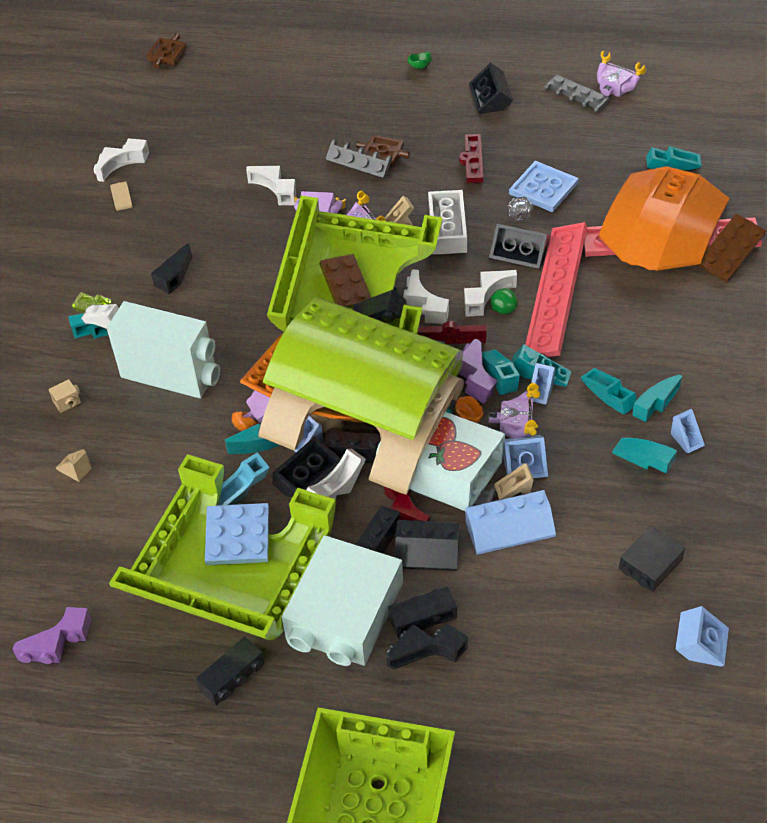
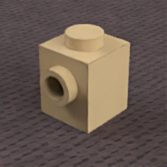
M69 379L49 389L52 401L60 413L81 403L79 398L81 392L76 384L73 385Z

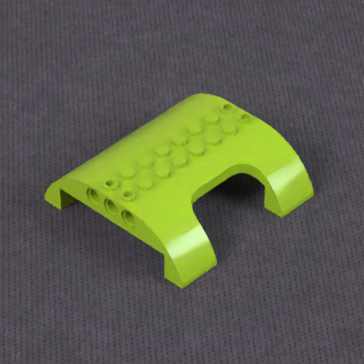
M301 195L267 317L277 328L285 332L291 321L313 299L322 298L334 303L319 265L320 261L324 259L354 254L371 298L394 290L398 274L405 267L427 258L436 250L442 217L424 215L422 227L319 211L318 198ZM404 305L401 318L387 324L417 334L422 307Z
M315 298L308 303L286 328L272 355L263 383L414 440L420 431L425 411L448 377L450 375L457 377L461 371L463 351L370 318L325 299Z
M187 454L178 468L182 483L132 568L127 569L119 566L109 585L267 640H274L284 632L282 615L324 535L330 537L336 499L297 488L289 503L291 519L288 525L280 533L269 534L268 562L206 565L207 506L219 505L224 466Z

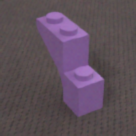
M474 339L471 344L467 343L463 349V362L459 374L467 379L465 382L467 385L465 393L485 403L493 393L498 380L491 377L482 366L481 342Z
M66 607L63 618L56 626L16 642L13 646V652L17 660L24 663L31 661L45 664L52 662L60 663L65 640L70 642L87 640L91 623L88 609Z

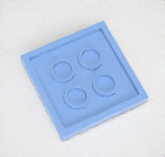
M534 161L509 189V194L519 199L521 197L526 202L554 212L578 184L579 178Z
M268 503L207 506L206 565L268 562Z

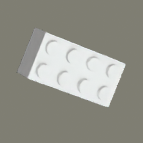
M463 191L428 192L429 215L442 217L436 250L432 254L467 253Z

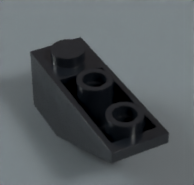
M187 243L151 273L154 286L170 294L181 285L192 259L190 244Z

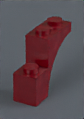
M384 486L385 495L389 499L395 500L390 509L400 512V520L430 521V516L421 512L412 503L409 497L410 489L405 495Z

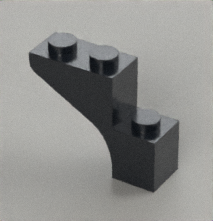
M448 623L442 629L439 628L434 637L412 625L409 630L403 631L395 645H391L386 652L387 666L391 669H397L434 655L448 658L455 663L468 648V636Z

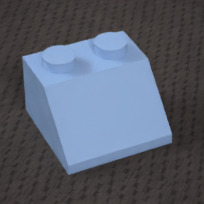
M534 435L504 439L503 459L507 475L524 463H527L533 478L548 477L543 436Z
M702 606L681 612L676 650L690 661L724 666L729 628Z

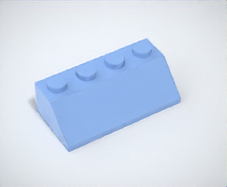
M544 490L465 508L466 525L477 555L556 537L551 506Z

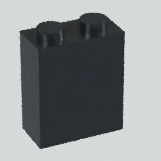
M650 526L620 557L619 569L626 576L635 579L642 587L648 588L653 592L683 560L685 548Z

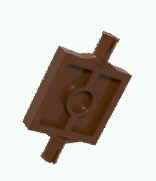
M175 33L171 39L159 38L146 56L147 60L154 61V68L158 69L162 63L175 65L187 49L185 42L178 41L180 39L178 33Z
M373 135L366 143L360 141L356 143V148H365V155L373 157L376 151L379 152L378 159L386 161L388 155L392 156L390 166H393L399 157L407 159L410 157V152L402 150L404 147V141Z

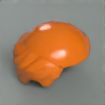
M472 396L460 397L455 402V416L474 423L479 422L484 412L482 406H479L480 404Z
M234 411L232 414V423L240 431L246 430L259 422L257 420L254 421L251 417H243L248 412Z

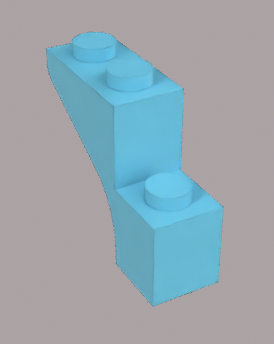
M258 452L241 462L237 471L222 484L218 506L234 505L247 496L251 486L266 477L270 467Z

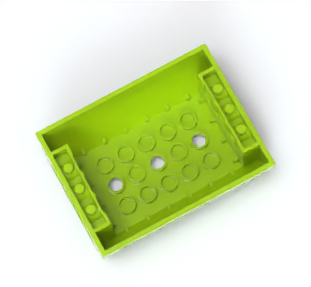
M318 707L287 823H437L455 731ZM376 780H381L385 785L381 789H375L372 787V783Z

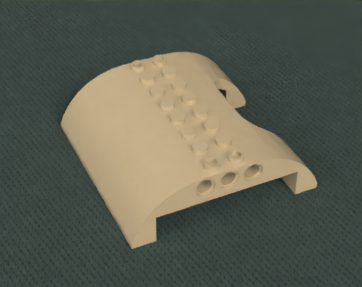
M453 375L448 377L426 409L420 431L414 440L375 426L380 432L381 443L371 469L370 481L405 495L408 493L414 481L417 464L452 399L457 400L464 386L463 379ZM274 388L262 419L259 437L295 451L303 439L305 421L312 412L325 406Z

